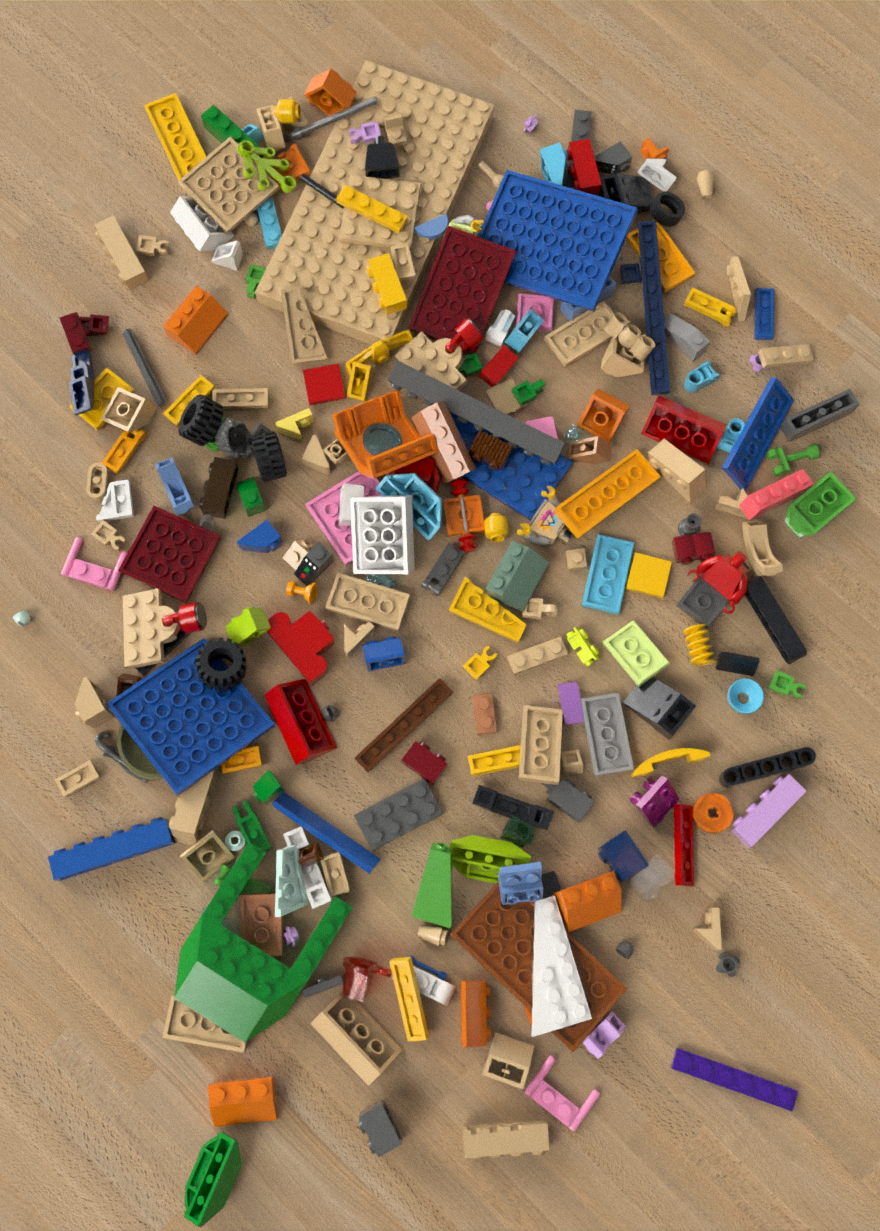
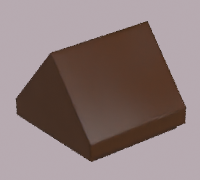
M318 842L300 850L299 863L305 867L324 860Z

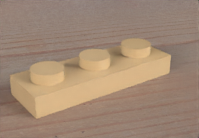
M809 344L761 348L758 351L763 368L810 364L814 361Z
M268 388L213 389L212 400L221 404L223 409L269 408Z
M560 636L507 656V660L513 675L565 657L568 653Z

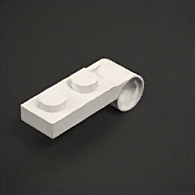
M413 966L419 993L448 1006L456 987Z

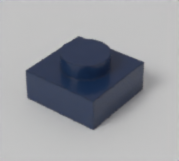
M639 263L621 264L622 284L640 283Z

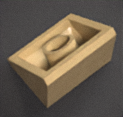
M213 830L180 855L181 859L202 882L217 872L222 864L226 865L235 857L221 837Z

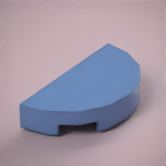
M447 214L414 227L415 233L419 237L429 238V240L441 237L447 229Z

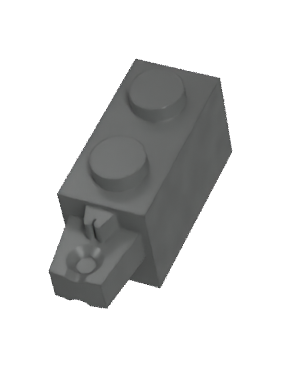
M559 779L558 785L541 783L548 788L546 791L549 794L547 801L578 823L581 822L594 803L589 793L584 790L582 792L575 788L576 785L569 779Z

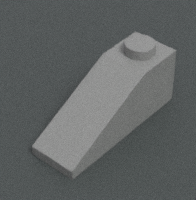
M670 312L664 316L665 334L692 362L706 352L710 341L697 328Z

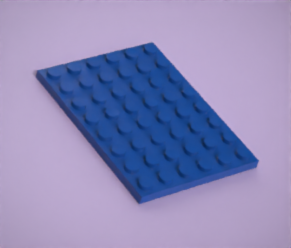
M506 170L481 228L483 231H480L478 237L516 251L504 283L595 312L638 209L634 206Z

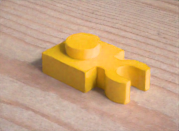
M489 646L483 649L481 656L475 653L463 665V668L476 681L490 668L487 662L494 661L497 657L496 653L493 656L486 654L490 649Z

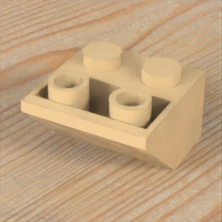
M494 1032L482 1075L523 1089L530 1068L534 1046Z

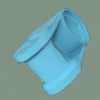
M711 361L703 363L688 373L684 381V388L687 392H697L720 378L721 375L716 373L711 366Z
M735 418L729 422L716 447L717 450L721 449L728 453L731 452L745 426L741 419ZM731 427L738 428L739 432H734Z

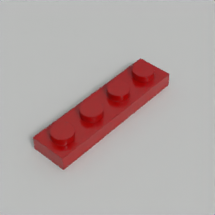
M674 804L675 886L694 887L693 806Z

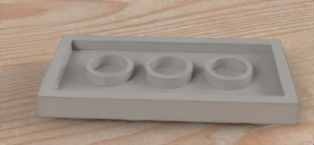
M619 693L582 698L584 725L594 777L634 770Z

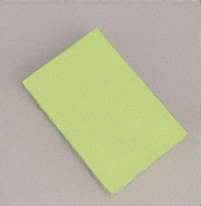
M634 620L603 641L606 649L638 687L670 665V662Z

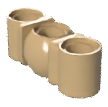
M615 312L604 326V330L610 336H613L614 339L618 337L622 346L631 348L629 352L635 358L642 361L645 360L656 346L655 342L646 334L641 336V331L638 327L629 324L630 321L622 313Z

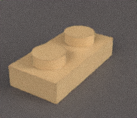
M408 243L391 246L394 268L399 281L416 279Z
M89 760L55 779V782L63 797L66 798L101 777L93 762Z
M337 852L323 856L324 860H321L330 897L350 892L340 853Z

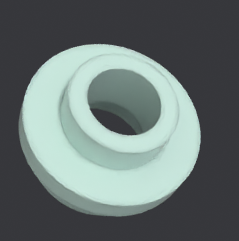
M239 831L228 833L225 839L227 848L232 851L241 850L246 842ZM234 837L239 839L237 844H232Z

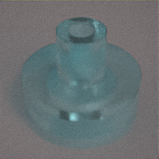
M572 425L571 430L565 431L564 441L569 443L582 440L583 433L578 431L579 427L577 425Z

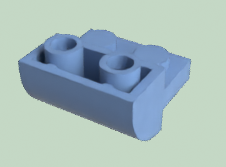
M541 862L500 867L498 883L502 905H514L526 901L534 902L543 898Z

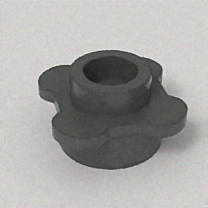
M721 953L719 955L720 962L716 966V970L719 973H727L730 977L735 976L739 959L735 956L730 957L726 953Z

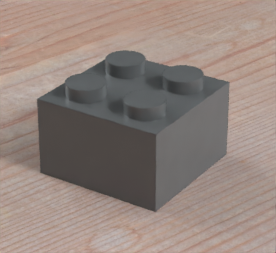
M384 1100L360 1113L357 1123L363 1134L367 1133L369 1137L367 1144L372 1154L376 1153L379 1158L402 1145V1137Z

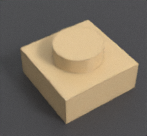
M584 548L565 551L568 571L587 568Z

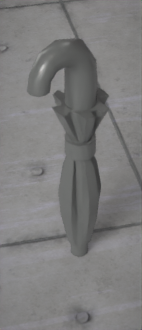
M101 732L96 736L95 744L104 752L103 756L113 758L131 776L145 783L149 781L132 773L124 765L114 746H108L102 741V738L109 739L111 734Z

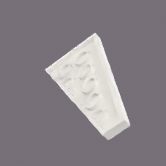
M552 896L535 901L531 1037L592 1019L556 898Z

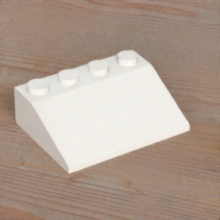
M412 495L351 497L353 573L410 574L414 572Z

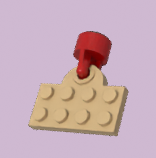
M465 318L454 328L457 334L453 339L443 338L432 343L421 331L395 357L400 362L460 390L468 383L458 371L464 361L463 353L468 348L474 349L484 340V336L469 318Z
M160 589L123 596L125 668L133 669L163 663V644L175 640L179 631H184L187 634L203 631L207 626V616L203 605L199 602L184 604L179 607V612L177 613L170 607L162 606V591Z

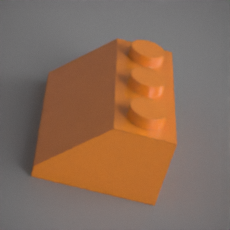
M195 286L163 327L169 338L196 355L228 316V312L209 293Z
M614 871L553 893L568 933L622 912L621 888Z
M485 980L460 981L462 1047L487 1046V1041H491V1029L487 1028L486 1019H490V1006H486V998L490 997V985H486Z
M274 1076L208 1084L209 1108L214 1127L277 1120Z

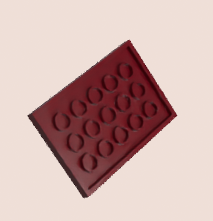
M448 226L409 329L418 333L422 331L426 336L436 340L443 338L453 339L457 334L454 328L465 318H469L484 336L516 251ZM480 343L474 349L468 348L466 351L477 354Z

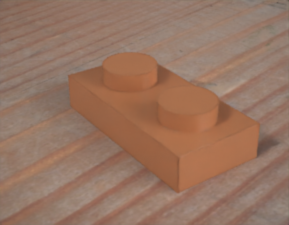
M492 693L473 695L477 735L497 733Z

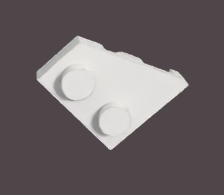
M129 480L109 483L107 495L102 501V509L96 517L98 523L102 520L106 522L134 517Z

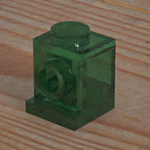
M512 816L507 821L500 838L523 848L526 844L529 845L534 837V834H532L534 826Z

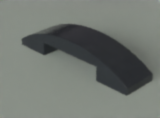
M478 785L472 804L498 815L547 831L554 811L526 803Z

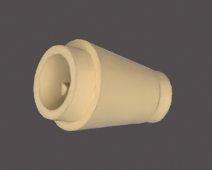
M704 170L698 173L697 182L702 198L709 199L713 193L714 175L712 171Z
M420 925L418 938H422L439 947L441 945L446 946L449 936L448 929H445L443 926Z

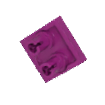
M663 775L657 781H654L651 777L647 778L648 782L645 781L643 783V788L647 789L648 792L644 796L639 792H635L634 795L637 798L633 795L630 798V802L638 807L647 823L653 828L664 819V816L671 808H674V804H677L679 800L671 783Z

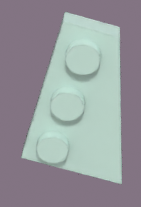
M290 845L277 850L275 917H281L309 904L301 864L299 863L297 845Z

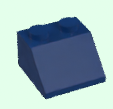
M392 636L385 638V641L377 642V640L366 642V645H362L368 672L406 664L401 638Z

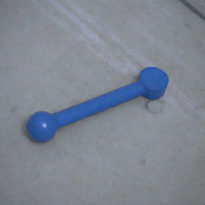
M409 956L412 958L413 964L438 975L441 980L446 979L447 974L445 972H439L415 960L414 956Z

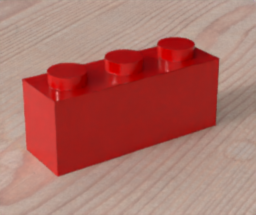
M590 139L569 142L568 150H566L568 155L566 161L570 162L569 173L574 178L573 189L592 195H599L601 181Z

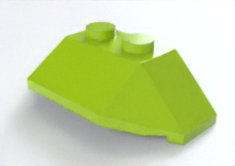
M470 835L451 840L450 843L453 866L464 878L496 884L500 867L527 864L531 860L529 854L512 842Z

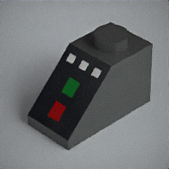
M621 141L594 156L598 172L607 174L626 172L630 168L632 155Z
M318 542L305 555L294 575L304 585H310L334 562L333 554Z

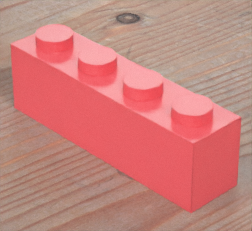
M802 469L750 494L739 504V507L750 521L804 494L814 483L805 470Z

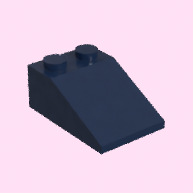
M626 830L598 848L599 858L604 864L607 862L611 868L609 872L614 871L620 883L649 866Z

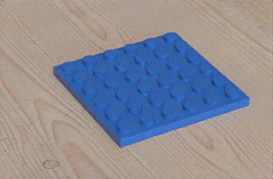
M205 638L106 703L113 715L176 796L183 793L275 727V723L242 683L240 685L236 683V688L232 690L230 687L226 692H224V689H220V692H216L215 688L210 690L207 688V684L204 686L201 683L197 673L196 656L199 655L198 651L200 648L204 649L203 644L208 643ZM217 659L210 665L216 671L229 669L222 659Z

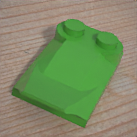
M830 471L788 506L784 522L797 537L814 535L857 498Z

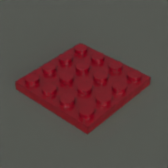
M153 505L118 571L125 576L154 589H160L163 593L187 603L222 537L217 533Z

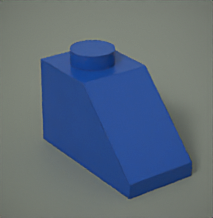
M268 520L236 541L241 550L261 553L273 552L283 543L281 536Z

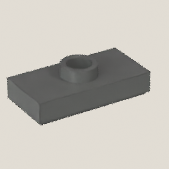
M340 975L330 980L327 979V976L315 981L316 985L302 990L303 996L307 998L344 983L343 976Z

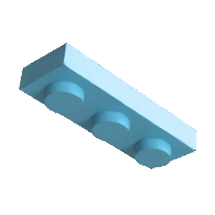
M270 197L257 208L267 250L276 248L282 237L273 197Z

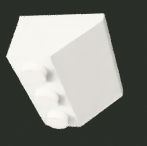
M180 196L170 212L199 251H213L217 246L226 243L234 237L232 232L226 234L191 197Z

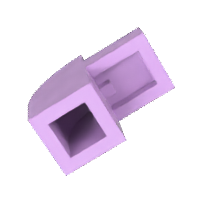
M611 1011L600 1020L585 1038L583 1044L598 1059L605 1053L608 1046L622 1034L626 1026Z

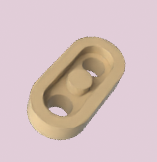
M99 462L92 464L88 469L86 492L93 500L104 498L107 492L109 472L106 466ZM100 489L99 493H94L95 490Z

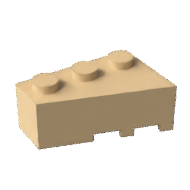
M663 439L648 452L649 463L690 504L706 491L705 469L667 440Z

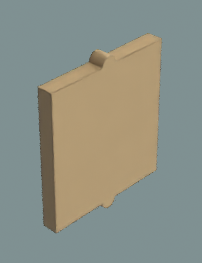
M512 378L505 382L497 383L496 386L485 391L493 407L507 415L515 414L517 410L527 406V403L520 406L512 394V388L516 387Z

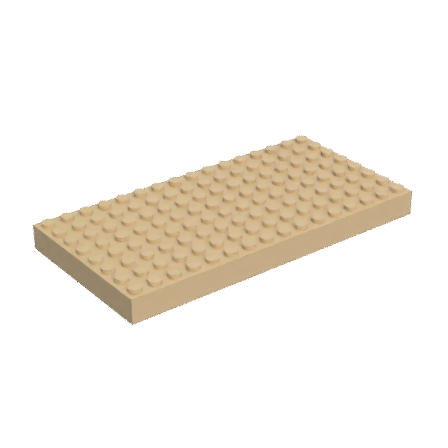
M365 60L353 85L357 93L351 106L375 96L378 99V104L336 121L310 178L338 196L345 185L348 186L349 175L366 177L367 146L375 144V142L364 144V141L360 140L357 144H351V138L355 137V135L349 136V129L356 128L359 130L361 124L377 121L380 134L385 138V143H388L382 116L399 113L403 118L407 145L394 148L399 163L400 177L386 179L420 183L415 227L444 214H447L449 219L494 118V104ZM306 184L255 291L257 302L284 312L281 289L299 287L314 324L371 345L398 334L441 237L429 240V238L419 237L414 231L410 253L416 279L400 282L407 299V309L386 315L385 310H381L378 299L380 297L378 293H374L372 287L374 281L368 277L366 267H369L368 259L389 253L393 263L391 249L340 242L339 236L344 208L342 209Z

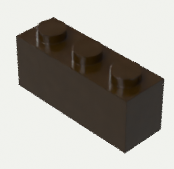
M214 457L213 463H210V476L204 483L205 494L199 502V508H201L203 515L226 519L239 470L237 461Z

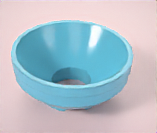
M745 678L735 681L730 686L727 699L731 708L736 712L750 714L761 707L764 695L758 683ZM738 694H746L748 702L746 704L740 703L737 698Z

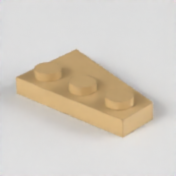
M731 257L730 265H727V275L730 277L735 308L737 309L738 321H745L751 293L739 257Z

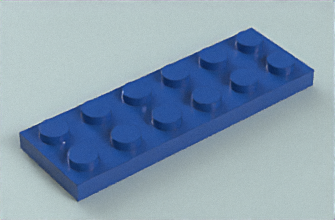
M771 377L722 467L740 490H747L794 402L792 396L777 377Z

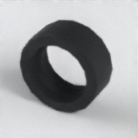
M663 191L658 193L651 203L650 213L659 224L673 227L677 225L685 214V205L677 195ZM661 204L668 206L674 214L664 210Z

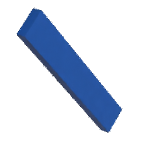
M284 791L274 800L272 804L274 808L370 874L381 860Z

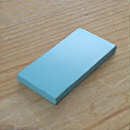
M600 534L597 535L582 607L619 615L634 542Z

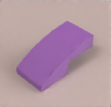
M577 681L557 684L564 724L584 722Z

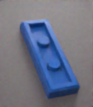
M756 288L754 339L772 341L774 338V289Z

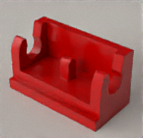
M503 345L483 368L478 377L489 386H496L518 360V357Z

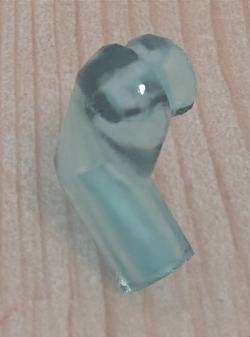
M368 574L366 577L368 582L377 585H384L391 589L395 586V581L385 574Z

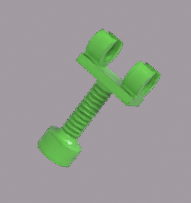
M816 444L807 446L805 451L785 456L782 447L771 449L766 454L768 460L778 457L781 464L772 470L774 477L788 474L790 471L789 462L807 457L813 460L820 456Z

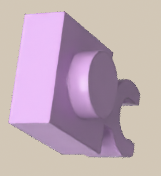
M378 122L361 124L359 130L356 128L349 129V136L355 135V137L351 138V144H357L360 140H363L364 144L374 142L375 137L381 136Z

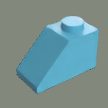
M530 309L505 340V343L519 353L544 320Z

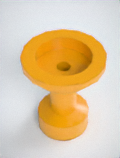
M289 581L286 587L287 596L293 597L295 593L304 595L309 605L314 603L318 592V584L315 582L303 588L297 586L296 582Z

